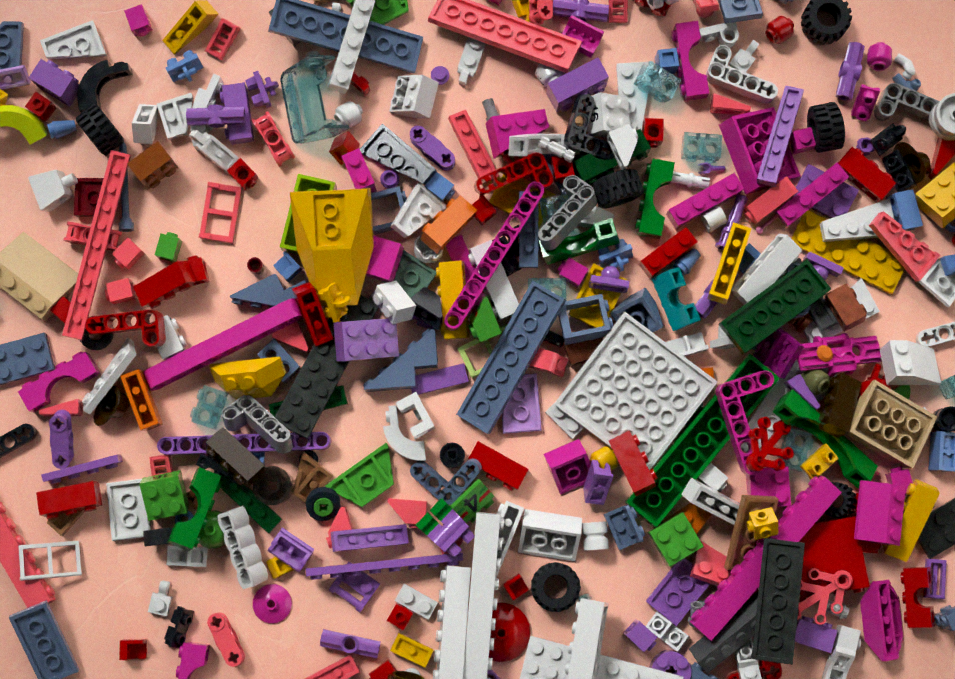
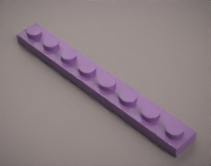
M463 552L459 553L456 557L450 554L305 568L306 577L310 576V580L322 579V575L330 574V578L342 577V573L350 572V576L362 575L361 571L369 570V574L381 573V569L389 568V572L401 571L400 567L408 566V570L420 569V565L428 564V568L440 567L439 563L447 562V566L459 565V561L463 560Z

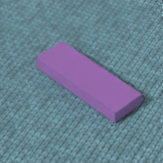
M462 363L415 375L416 388H411L412 394L417 392L420 395L467 383L469 381L465 365Z

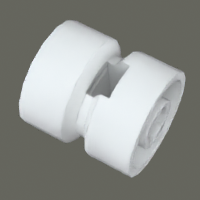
M607 521L582 523V534L587 536L583 542L584 550L609 549L608 538L604 536L608 532Z

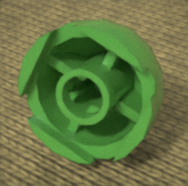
M218 510L207 511L205 518H208L204 529H200L198 534L201 537L199 544L203 547L218 549L226 545L224 533L218 523V515L223 512Z

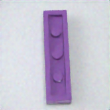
M121 454L41 474L43 482L49 481L51 485L62 482L61 478L68 476V479L80 477L82 472L87 471V474L99 472L98 468L106 466V469L118 467L117 463L123 461Z
M406 524L330 532L333 552L405 545L409 543Z

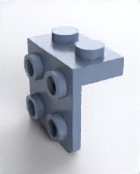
M624 505L603 514L618 550L644 541L645 533L642 526L637 525L635 521L638 517L633 507Z

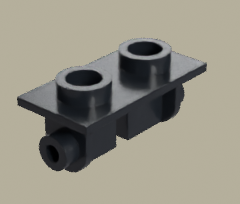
M892 123L869 140L878 156L884 154L903 139L902 136L906 133V127L904 125L895 126Z
M505 236L499 238L500 243L508 244ZM510 248L501 261L507 277L522 269L519 268V262Z
M182 606L174 609L170 622L176 624V626H168L164 637V643L169 645V647L180 648L185 642L187 630L193 620V610L185 609Z

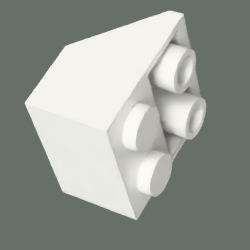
M423 74L398 76L389 112L416 119L430 118L439 82Z

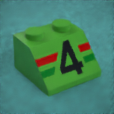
M481 293L469 317L471 324L468 325L471 335L474 339L477 338L479 342L502 334L488 298L484 293Z
M477 479L450 506L466 523L468 521L473 523L476 520L477 512L483 507L485 509L489 508L494 503L492 500L494 495L480 479Z

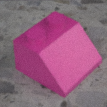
M579 439L543 454L560 495L585 484L591 464Z

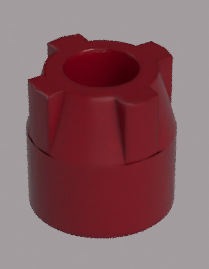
M257 257L250 258L247 262L250 272L261 274L264 266L263 262ZM259 264V269L254 270L253 265Z

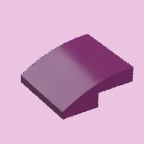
M779 328L759 343L753 356L763 365L769 367L779 378L785 379L804 346L786 331Z

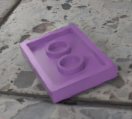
M808 164L795 188L799 192L822 175L824 171ZM843 182L810 209L830 219L846 214L859 190Z
M686 558L672 566L646 599L649 605L675 626L681 622L691 609V602L697 601L710 585V583L690 577L692 563Z

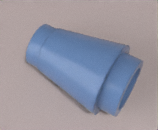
M74 120L51 121L52 123L47 124L51 139H59L77 131Z
M693 248L676 259L673 268L679 267L683 276L689 274L701 257V254Z

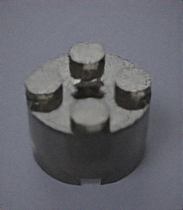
M277 466L265 467L264 474L253 483L255 497L260 502L273 506L285 503L291 497L294 488V482L289 472ZM270 482H277L276 490L269 489L271 487Z

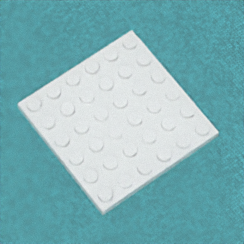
M624 311L611 328V331L604 337L555 401L554 405L610 447L609 440L627 431H630L632 436L636 434L641 444L637 447L640 453L645 452L649 460L646 465L650 470L718 382Z

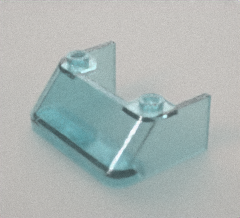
M308 55L281 74L282 93L291 138L295 144L333 138L349 129V125H337L334 119H326L319 86L327 78L325 65L334 61L335 56Z

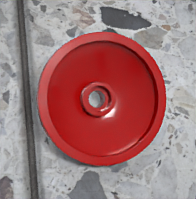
M498 602L497 610H493L492 618H496L495 630H491L490 638H494V648L489 650V658H493L492 661L506 662L515 659L526 649L530 639V625L525 614L519 608L509 603ZM500 629L505 631V635L502 637L497 634Z

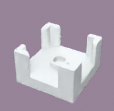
M417 392L396 402L401 413H405L415 407L416 409L413 412L418 421L422 419V422L410 428L414 439L435 429Z

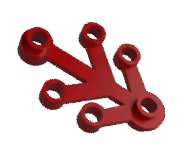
M766 416L762 417L757 421L759 428L749 430L748 435L751 440L752 453L747 457L746 464L750 470L756 472L763 470L764 467L774 469L775 471L783 470L785 468L783 459L793 458L794 452L790 447L779 449L774 448V445L782 436L789 433L791 425H786L782 420L773 424L774 433L768 439L767 428L771 426V421ZM758 439H761V450H760V451H759ZM767 455L782 457L783 459L779 458L771 461L764 458Z

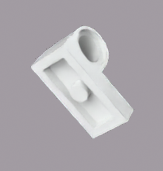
M736 22L721 23L699 29L700 41L711 42L717 37L720 45H726L729 48L735 45L739 37ZM724 35H731L733 40H726Z
M714 206L699 215L708 233L724 226L727 222L726 215L720 206Z

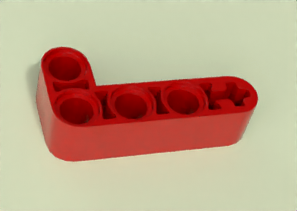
M536 152L480 177L474 183V190L479 195H485L527 175H530L533 182H539L540 175L546 176L547 183L545 185L542 184L546 188L552 184L553 176L544 156ZM535 157L539 160L538 167H534L531 164V158ZM515 165H519L522 168L521 175H517L514 172ZM497 173L504 174L505 181L503 183L497 180ZM491 180L492 184L488 185L485 189L480 188L479 185L482 182L487 183Z
M155 310L92 316L85 322V328L91 334L104 335L142 330L143 342L151 347H161L166 340L164 317L162 313ZM154 314L155 321L151 324L149 319ZM135 316L137 321L136 324L132 326L131 320ZM115 319L118 320V325L116 328L113 327V321ZM98 323L104 324V326H98L95 328V325H97ZM155 333L157 340L153 343L151 337Z

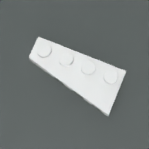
M654 61L616 63L618 95L628 97L630 125L635 130L641 129L642 131Z

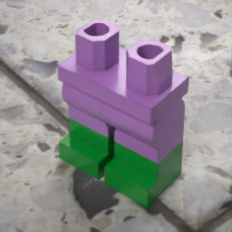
M441 498L429 511L443 525L441 526L427 512L416 526L444 552L447 551L450 555L456 557L462 549L455 542L461 537L469 544L475 536L465 521Z

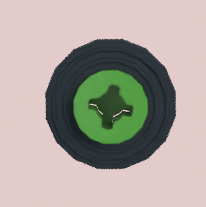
M319 487L312 490L306 499V511L310 517L318 521L331 520L337 515L341 507L340 497L336 491L328 487Z

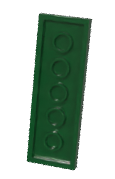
M807 259L718 325L741 354L744 355L827 294L831 288Z

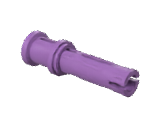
M737 194L728 221L721 228L722 234L719 242L715 244L716 248L724 250L733 222L737 224L740 222L748 201L746 196Z

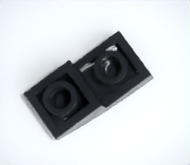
M899 150L881 158L886 172L896 182L895 188L897 192L907 191L917 186L914 176Z

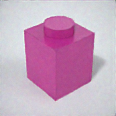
M142 4L124 10L130 29L135 37L145 36L153 30Z
M812 127L796 130L791 133L789 141L793 154L811 151L816 146Z
M568 258L566 262L563 260L560 264L558 277L578 288L588 272V268Z
M902 466L890 469L891 473L885 474L887 483L906 487V494L909 484H913L909 469H902Z

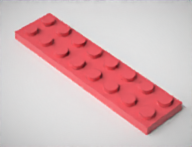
M437 0L428 16V22L564 73H568L582 43L580 40L471 0Z

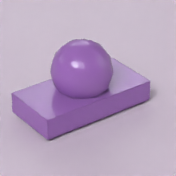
M808 252L803 258V262L808 259L824 280L827 279L828 274L838 277L844 269L842 266L812 252Z
M607 266L602 270L601 276L591 275L589 287L627 293L630 281L619 279L620 273L617 268Z

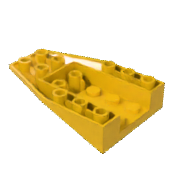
M371 188L290 192L296 247L309 282L314 286L316 293L323 288H327L330 283L336 282L339 292H342L343 296L350 297L351 302L348 305H358L374 248ZM326 301L320 302L321 306L327 305Z

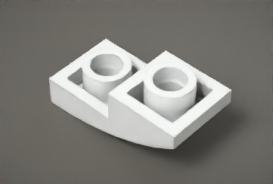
M657 611L646 625L653 634L678 653L690 638Z

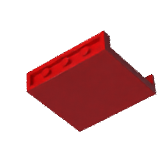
M856 516L816 522L801 538L799 542L805 543L801 578L803 582L825 587L831 582L822 579H810L808 577L810 569L816 568L820 572L835 574L837 571L844 570L850 573L853 580L851 587L845 591L853 590V593L865 591V587H870L861 540L854 539ZM814 570L811 572L812 578H816L818 576L817 571ZM843 576L839 578L840 584L845 583ZM801 590L799 602H802L806 597H810L814 593Z

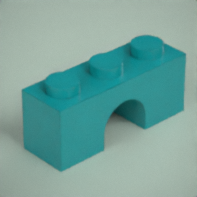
M679 267L667 270L651 278L673 331L686 328L701 321L695 304L684 305L678 298L680 288L686 285Z

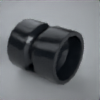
M949 406L934 411L933 414L937 416L933 428L936 431H955V407Z
M451 442L442 447L440 460L444 466L454 469L461 466L464 462L465 452L458 443Z

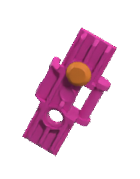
M842 333L840 336L822 338L815 336L813 343L802 344L804 348L797 358L801 371L828 368L827 374L829 377H833L837 372L843 371L844 374L851 375L859 364L882 362L877 336L849 338L847 333ZM841 343V347H828V344ZM853 347H857L859 349V356L853 353Z

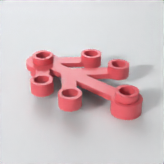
M816 568L810 569L808 571L810 579H822L831 583L823 587L805 583L801 580L800 591H809L814 594L799 603L797 620L801 617L802 611L819 601L814 621L819 625H823L827 620L825 614L829 594L836 590L835 602L830 605V610L835 614H840L843 611L844 591L849 589L853 582L852 576L847 571L840 570L835 574L820 572ZM814 570L818 573L816 578L811 577V572ZM843 576L845 583L840 584L839 578ZM835 604L840 606V610L837 612L833 609ZM818 615L823 616L824 619L822 622L817 621Z

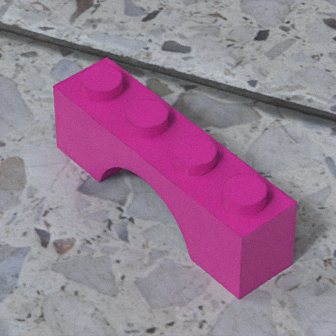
M698 21L676 23L674 29L671 30L672 41H675L679 67L677 69L678 78L681 77L682 82L679 86L680 95L684 96V101L705 99L709 95L707 75L697 72L689 62V51L698 45L701 39Z
M835 163L780 207L775 214L786 227L790 226L810 208L845 182L849 176L838 163Z
M734 172L670 208L666 215L676 230L714 206L725 203L737 196V194H741L744 188Z
M78 352L72 356L73 359L69 362H61L50 373L49 371L44 372L38 376V380L34 382L29 381L22 385V389L17 392L28 411L34 413L50 404L51 390L59 380L73 377L82 383H86L101 374L91 355L87 352Z
M184 642L183 646L179 648L178 657L181 658L180 666H177L176 678L190 679L192 673L198 667L207 665L210 644Z

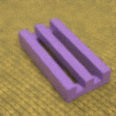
M925 558V567H930L931 569V563H933L932 591L930 594V587L924 588L923 597L945 599L947 560ZM938 563H940L939 595H936Z

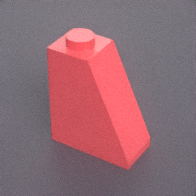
M786 176L776 184V187L770 188L744 209V216L750 223L753 222L756 225L787 203L799 191Z

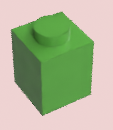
M160 233L154 255L159 259L176 262L182 240L175 233Z

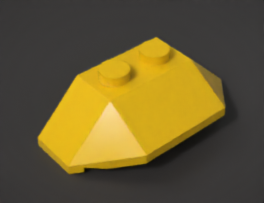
M281 357L213 363L209 365L214 381L235 400L243 395H250L253 398L271 397L286 374Z

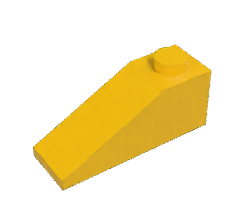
M207 0L194 1L162 41L173 54H176L203 32L219 13Z

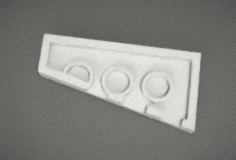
M890 199L822 221L820 229L823 242L879 238L869 227V224L878 213L883 211L894 219Z
M862 278L859 279L851 288L854 289L859 304H863L866 308L867 319L880 312ZM812 321L803 332L808 342L813 343L815 336H820L821 338L831 337L843 330L838 323L820 333L814 321Z
M127 337L102 376L95 382L91 392L84 396L82 400L83 411L88 414L92 413L134 359L136 350L133 340Z

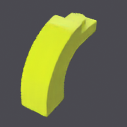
M0 106V127L8 126L19 130L30 145L47 136V128L34 113L19 106Z

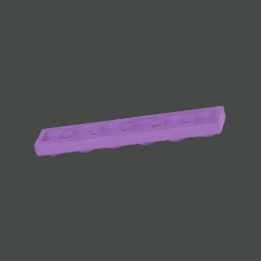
M785 85L758 173L757 183L776 187L804 89Z

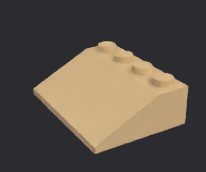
M23 231L0 251V287L40 319L48 322L54 314L50 309L61 297L67 298L75 288L78 273Z
M873 380L858 399L849 433L845 435L896 465L902 466V468H914L937 416L880 382Z

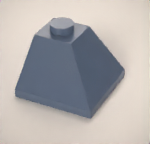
M646 287L630 295L610 312L615 322L625 311L651 332L663 328L657 304Z

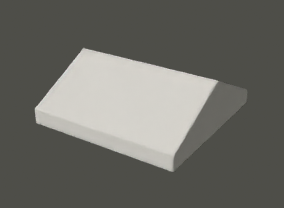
M937 259L919 283L946 307H950L955 300V275L945 276L941 261Z

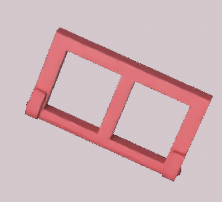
M208 182L198 238L233 243L242 187ZM212 189L236 193L233 212L209 208ZM208 214L232 217L229 236L205 233Z

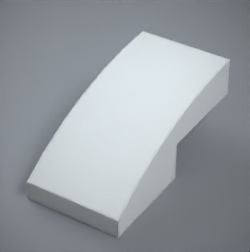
M167 546L166 565L207 567L208 548L193 547L191 551H187L177 546Z

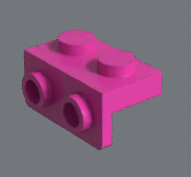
M571 15L561 34L582 41L578 52L592 58L601 42L604 31Z

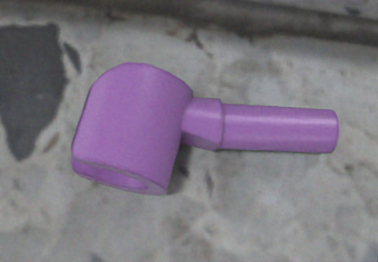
M709 162L698 164V166L701 165L704 168V171L698 172L700 175L710 173L711 171L725 170V166H713Z

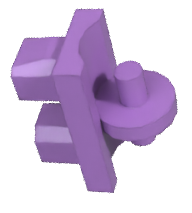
M259 71L253 72L254 76L246 79L245 82L249 91L257 88L260 90L259 94L251 96L254 106L261 107L265 105L266 108L272 107L267 92H270L271 96H275V89L279 87L278 82H272L270 77H266V84L264 85Z

